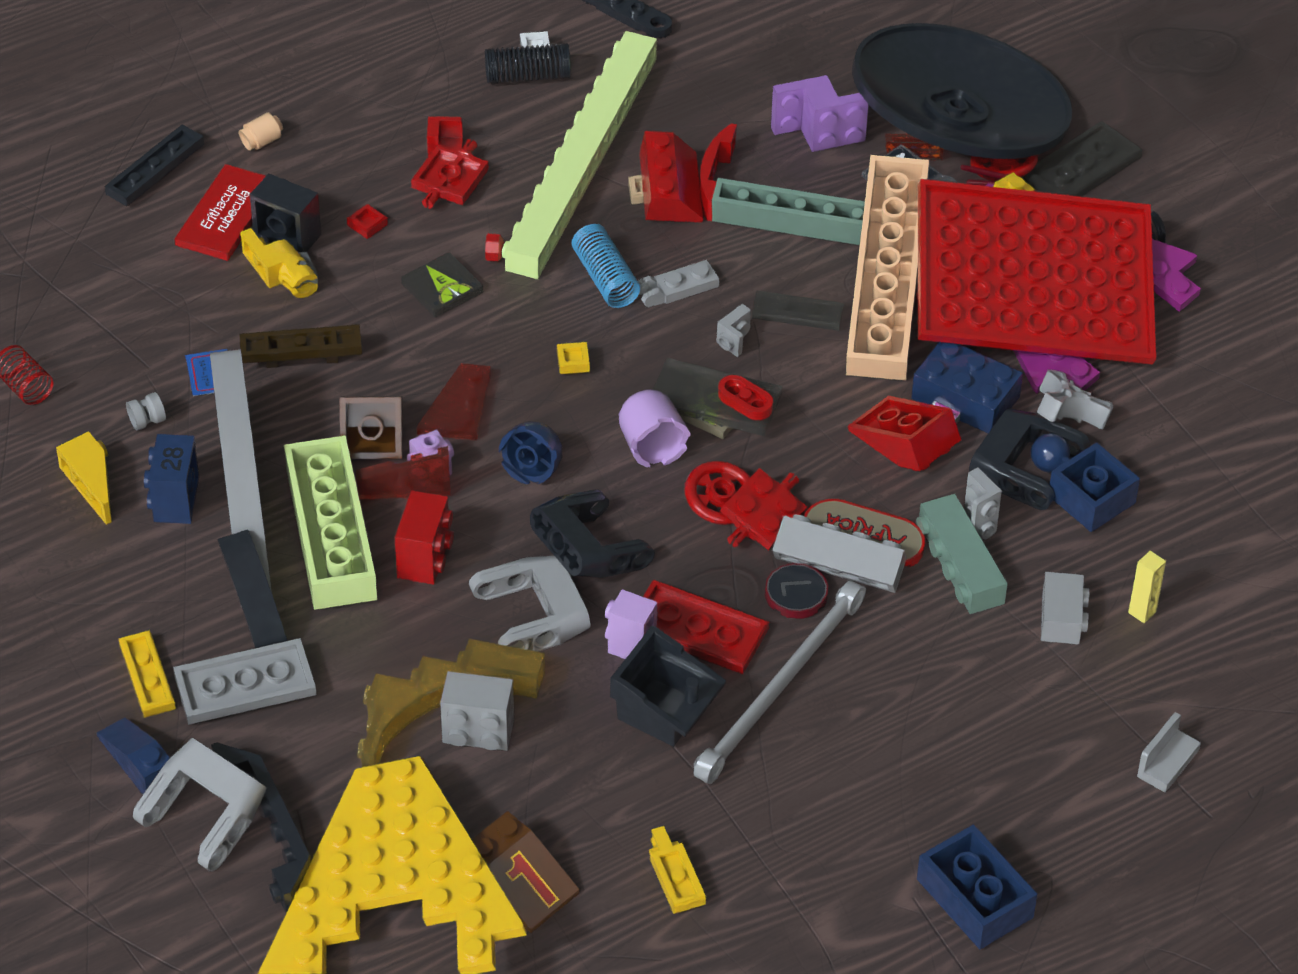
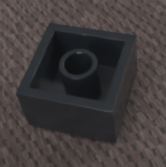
M268 173L250 193L253 231L258 238L262 237L269 243L285 239L293 245L297 252H307L321 236L319 197L317 192Z

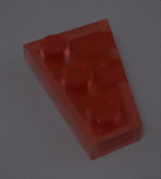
M461 363L416 426L417 435L438 430L442 437L477 441L491 377V366Z

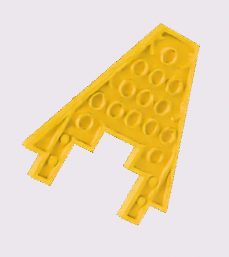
M417 756L355 769L258 974H326V946L360 939V911L422 899L423 920L426 926L457 920V954L460 974H479L495 971V941L526 936L527 934L521 919L421 757Z

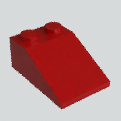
M887 396L847 426L849 432L899 467L914 471L927 469L930 463L941 455L948 453L951 447L961 441L951 408L893 396Z

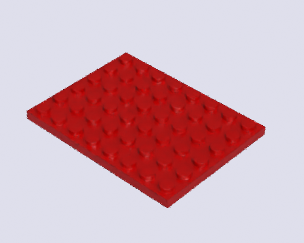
M920 179L918 183V340L1153 365L1156 360L1151 204Z

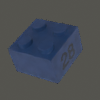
M157 434L155 447L150 446L148 461L151 468L150 470H145L144 488L149 489L147 509H152L154 522L191 524L200 478L195 436Z

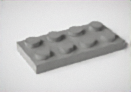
M301 638L173 667L188 725L316 695V686Z

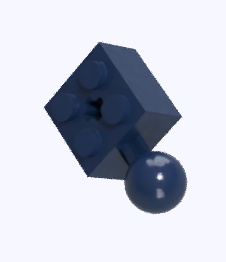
M1044 434L1033 443L1031 448L1032 461L1041 471L1051 473L1050 487L1055 492L1054 501L1090 532H1093L1136 503L1140 478L1097 442L1073 458H1070V447L1067 441L1057 434Z

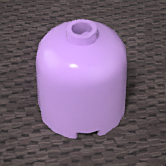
M643 390L633 394L623 403L619 412L620 428L634 458L639 464L650 467V463L662 462L665 466L677 460L687 450L685 443L690 436V431L666 394L657 390Z

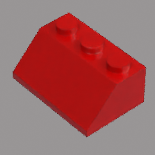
M645 131L639 153L645 220L702 223L703 212L696 151L673 132Z

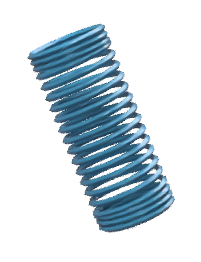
M590 224L579 229L572 239V247L608 306L621 308L632 303L640 293V284L605 228L600 224ZM593 232H602V233H596V234L590 235L589 237H587V238L581 243V245H580V247H579L580 242H581V241L583 240V238L586 237L587 235H589V234H591V233H593ZM597 235H603V236H599V237L593 238L592 240H590L589 242H587V243L585 244V246L582 248V245H583L588 239H590L591 237H594V236H597ZM602 238V240L594 242L586 250H584L588 244H590L594 240ZM604 253H607L606 255H604V256H602L601 258H599L598 260H596V258L600 257V256L603 255ZM610 260L608 263L600 267V265ZM611 263H613L611 266H609V267H607L606 269L602 270V269L605 268L606 266H608V265H610ZM615 270H617V271H616L615 273H613L612 275L606 277L608 274H610V273L614 272ZM616 274H619L618 276H616V277H614L613 279L609 280L611 277L615 276ZM625 282H627L622 288L616 291H612L613 289H616L623 285ZM631 282L630 286L623 292L616 295H609L623 290ZM632 287V289H631L626 295H624V296H622V297H619V298H616V299H614V298H609V297L620 296V295L624 294L625 292H627V291ZM625 298V299L622 300V301L612 302V301H617V300H620V299Z

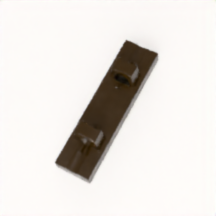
M360 324L239 334L242 363L266 362L267 368L279 367L278 361L326 357L328 364L338 363V356L362 354Z

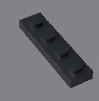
M182 124L106 184V195L125 206L130 205L204 145V137Z

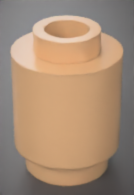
M267 112L244 124L243 129L239 130V136L243 145L249 151L254 148L258 150L281 138L283 126L276 115L272 116Z

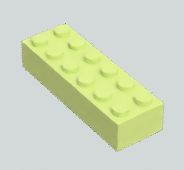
M346 436L285 444L286 470L314 610L377 600L376 575Z

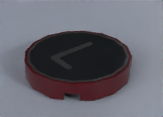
M791 563L782 565L772 571L766 579L765 598L768 605L773 610L775 608L780 611L781 615L787 618L802 619L811 617L818 613V609L822 606L824 607L827 602L828 583L824 575L816 568L806 564Z

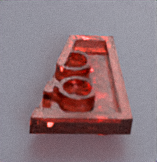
M448 446L438 448L437 454L425 457L422 453L411 455L410 461L399 464L388 461L356 470V487L359 499L408 498L411 490L441 496L450 495Z

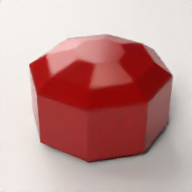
M488 234L486 236L485 259L487 261H500L502 259L504 240L501 234Z

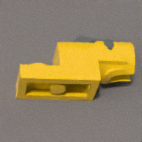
M252 228L241 232L243 254L269 289L282 284L297 298L308 297L317 291L318 274L307 252H297L293 245L285 239L266 245L265 240L262 237L258 238Z

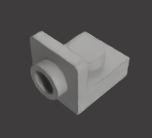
M741 304L719 320L717 325L716 342L724 350L731 352L736 357L742 354L743 337L750 330L751 310L744 304Z

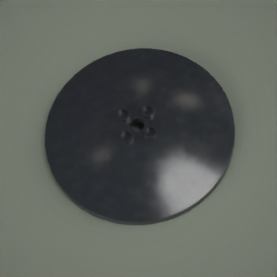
M929 23L889 26L867 36L857 48L853 60L852 76L854 83L863 99L872 109L892 125L911 136L956 153L992 159H1017L1039 155L1054 148L1063 140L1072 119V105L1069 96L1060 82L1045 67L1030 56L1004 42L967 29Z

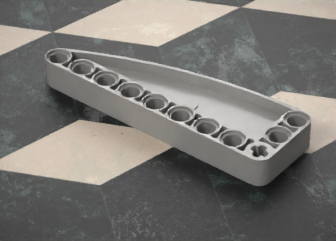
M241 349L210 353L231 532L234 534L248 529L271 589Z

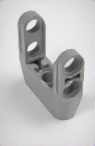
M555 556L526 557L482 570L473 575L469 580V586L473 595L478 599L491 600L533 587L547 615L545 618L510 628L501 636L498 646L503 657L506 659L519 658L561 645L590 628V618L586 606L568 571ZM516 574H520V575L517 576L516 578H513V579H510V580H509V578H510L511 576L516 575ZM491 582L488 586L479 588L481 585ZM547 632L545 635L538 637L540 634ZM518 641L516 644L508 646L510 643Z
M191 738L162 767L135 806L133 818L145 827L161 820L189 779H193L229 804L200 845L198 863L208 871H215L222 865L253 821L267 788L194 738Z

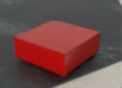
M369 204L364 205L347 218V226L366 239H369L388 225V217Z

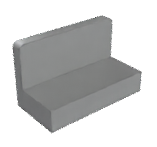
M1174 712L1142 752L1137 774L1138 778L1165 793L1198 753L1201 742L1178 730L1181 715L1177 712Z

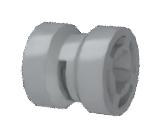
M156 392L146 395L143 400L138 401L134 399L126 402L129 419L136 431L146 428L148 423H160L166 420L163 404Z

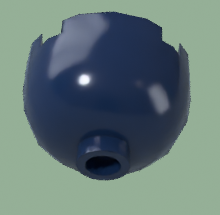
M533 421L520 423L502 438L499 445V453L502 451L504 459L501 462L504 469L512 478L524 484H529L530 481L539 482L538 484L543 483L557 470L562 459L560 439L554 430L544 423Z

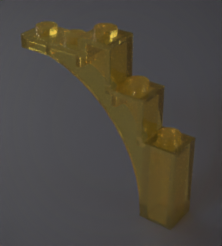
M469 639L465 651L460 650L457 663L423 656L419 668H413L410 680L376 674L372 686H366L363 696V704L367 705L368 709L366 727L368 734L366 739L360 740L357 750V758L361 759L362 767L379 764L384 749L398 733L420 716L441 706L440 702L448 671L513 679V695L537 698L545 674V653Z

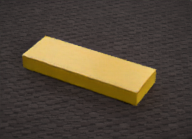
M150 630L118 638L144 718L175 710V701Z

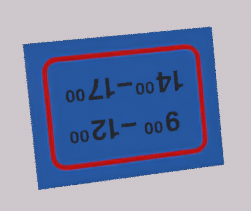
M227 349L185 355L193 396L214 393L210 353L227 351Z

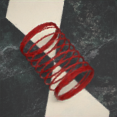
M11 345L4 348L0 352V357L12 348H21L12 352L23 351V353L17 354L9 360L18 355H23V358L14 361L10 365L12 366L15 362L22 359L21 363L8 374L6 372L3 375L1 374L2 367L0 378L27 405H35L45 400L53 389V378L20 345ZM29 362L28 366L23 368L24 364ZM29 366H32V370H36L35 374L31 376L32 370L27 371ZM26 368V373L30 372L29 375L22 382L18 383L20 379L25 375L24 373L17 378L19 379L15 385H12L13 381L17 380L15 379L17 374L21 372L23 369ZM15 375V377L13 378V380H12V381H9V378H11V377H13V376ZM45 375L47 376V386L50 377L51 384L46 394L34 402H26L33 399L25 400L23 397L27 396H23V393L32 389L37 384L40 376H43V381ZM39 377L30 389L24 391L33 379ZM22 383L20 388L16 389L17 385ZM42 383L33 393H35L41 387Z

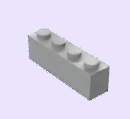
M794 514L793 518L783 516L772 550L776 559L789 563L806 564L816 568L818 571L896 593L907 559L905 550L901 549V545L888 540H884L883 543L871 541L869 535L861 532H853L852 535L843 533L840 527L829 523H823V526L811 523L809 518Z

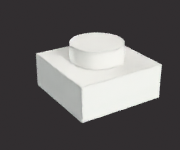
M548 32L520 33V44L524 48L527 45L529 48L532 45L534 47L539 45L540 47L542 44L545 47L546 44L549 45Z

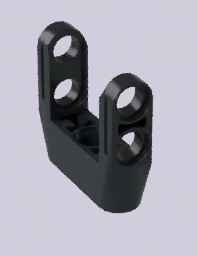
M1007 408L974 453L969 465V472L978 467L1002 490L1001 494L1035 509L1046 510L1054 501L1055 492L1046 480L1012 466L1028 442L1034 443L1037 438L1044 435L1042 429L1052 434H1057L1067 441L1070 447V458L1078 455L1090 447L1091 444L1088 437L1076 429L1057 421H1049L1038 413ZM1069 441L1076 443L1080 449L1073 447ZM1008 479L1015 481L1018 484V486H1015L1012 483H1010ZM1035 490L1042 493L1047 499L1038 496Z
M599 489L558 496L532 509L530 513V525L534 533L573 576L604 578L638 571L647 567L655 556L652 547L641 539L602 546L584 526L583 523L595 521L609 506V499Z

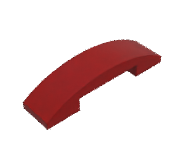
M731 123L716 135L709 144L702 160L700 195L702 211L707 221L713 222L712 198L717 181H714L719 162L731 163L736 147L737 124Z

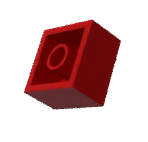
M411 490L395 535L397 578L434 585L438 573H443L446 564L445 551L452 548L454 531H450L453 511L449 510L447 496Z

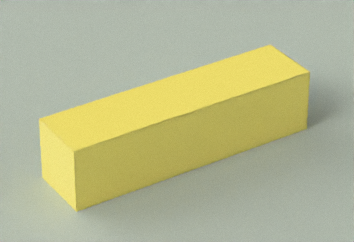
M1149 551L1137 563L1128 612L1143 623L1149 620L1157 611L1166 561L1152 551Z

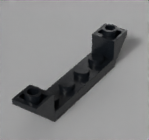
M218 742L211 744L213 752L267 788L259 805V810L263 818L269 817L272 823L269 825L272 837L276 844L282 843L284 847L282 855L285 861L284 865L271 869L273 883L269 884V890L274 903H281L285 913H287L311 863L310 854L261 756Z

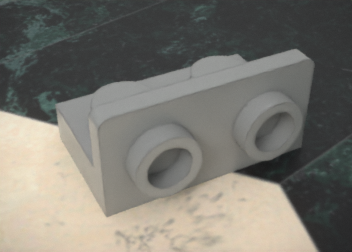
M977 467L968 472L964 510L980 538L988 539L997 531L1002 490Z

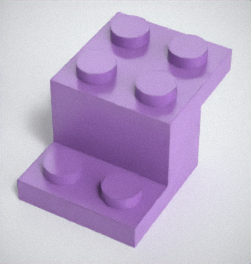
M827 75L773 86L771 129L774 135L802 130L812 152L865 141L868 103L860 93L838 97Z

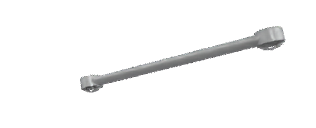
M849 580L838 590L834 607L714 749L709 747L697 757L694 763L695 777L708 784H712L718 778L726 758L841 620L847 614L853 615L859 609L865 597V587Z

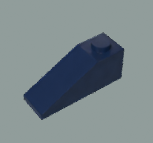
M123 718L97 732V737L143 795L170 757L154 738L127 718Z

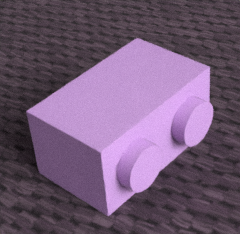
M621 590L616 600L609 602L605 612V618L608 619V626L605 632V638L608 639V653L626 659L652 625L657 627L656 601Z

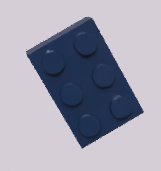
M939 342L914 373L911 399L927 404H932L933 401H936L960 412L959 421L989 433L1007 408H1012L1020 398L1023 372L962 345Z
M974 824L919 856L917 880L979 950L1034 918L1037 893Z

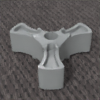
M1048 370L1039 388L1045 395L1037 412L1052 422H1055L1057 418L1061 420L1063 417H1067L1079 423L1083 420L1099 429H1104L1113 410L1112 402L1090 396L1091 392L1081 390L1074 385V381L1070 380L1069 382L1066 374L1061 371Z

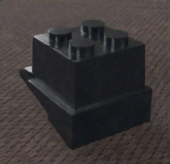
M652 625L611 676L610 697L616 700L618 720L674 747L682 735L686 737L725 686L726 680L684 650V646Z

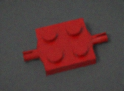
M468 139L462 149H450L441 145L435 147L411 179L413 189L428 193L422 200L425 208L432 209L440 198L460 205L466 202L489 170L488 161L472 155L478 146L476 141L472 140L471 142V139Z
M759 468L723 505L720 512L727 516L737 528L727 538L729 544L734 541L732 546L738 547L748 537L756 540L769 550L775 544L783 516L793 518L794 514L802 515L805 512L807 506L790 492L799 483L797 476L793 478L794 473H789L779 483Z

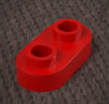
M729 375L720 380L718 396L726 405L752 420H763L772 414L773 398L765 390L738 375Z

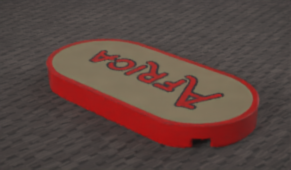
M841 499L821 500L814 503L805 512L804 517L809 518L812 524L823 526V523H829L840 527L843 533L852 535L853 532H861L869 535L871 541L883 543L884 540L900 544L901 549L905 550L907 557L904 567L908 565L910 567L914 566L921 560L924 554L925 537L920 528L908 519Z

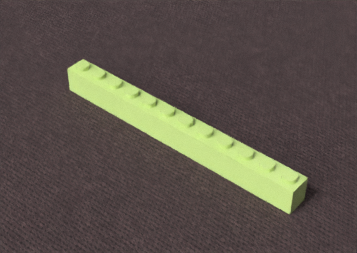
M625 31L621 40L616 41L613 55L611 58L606 59L602 75L596 77L592 93L586 95L582 111L576 113L572 129L566 131L562 147L556 149L554 162L551 166L548 165L546 167L542 183L537 184L533 200L525 205L522 220L515 223L512 238L504 243L502 257L505 258V271L535 279L540 277L656 61L657 38Z

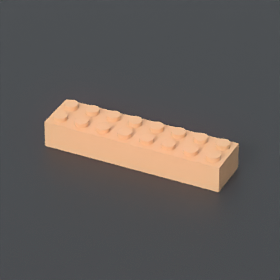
M870 155L847 349L846 375L906 380L918 275V183L920 179L928 180L929 160Z

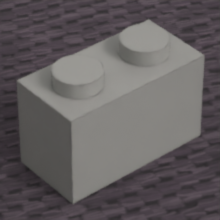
M1045 572L1042 591L1041 641L1079 644L1081 632H1087L1089 614L1083 612V607H1088L1089 588H1083L1084 575Z

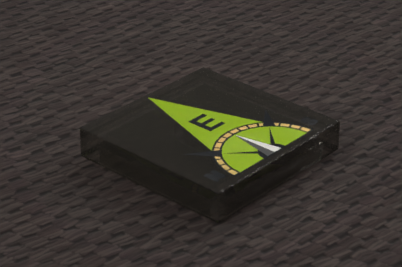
M450 252L401 276L402 285L435 318L483 293V284Z

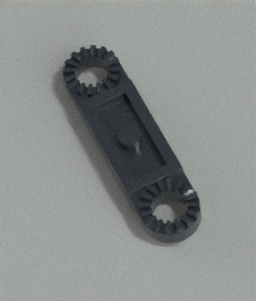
M582 0L637 31L645 32L650 37H660L662 39L663 36L666 38L671 33V18L639 0ZM654 23L655 25H657V23H659V25L662 23L663 27H654Z

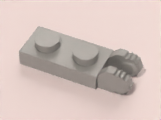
M704 260L654 276V278L651 276L638 280L640 284L639 294H643L641 300L646 307L662 303L668 304L719 287V277L709 262Z

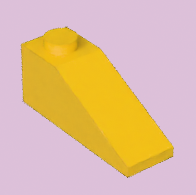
M88 431L56 447L59 467L107 525L112 522L106 465L108 452L101 440L96 441Z

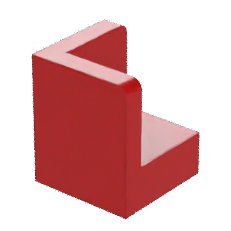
M428 116V157L437 145L450 149H462L463 125L461 117Z

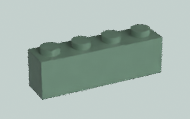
M952 494L921 503L916 524L927 538L932 556L939 559L944 577L948 581L951 580L955 587L958 601L961 604L964 603L969 614L1005 604L1007 582L956 495Z

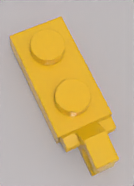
M664 826L651 829L653 848L649 849L650 861L673 914L706 905L705 893L683 843L679 844L678 841L671 843Z

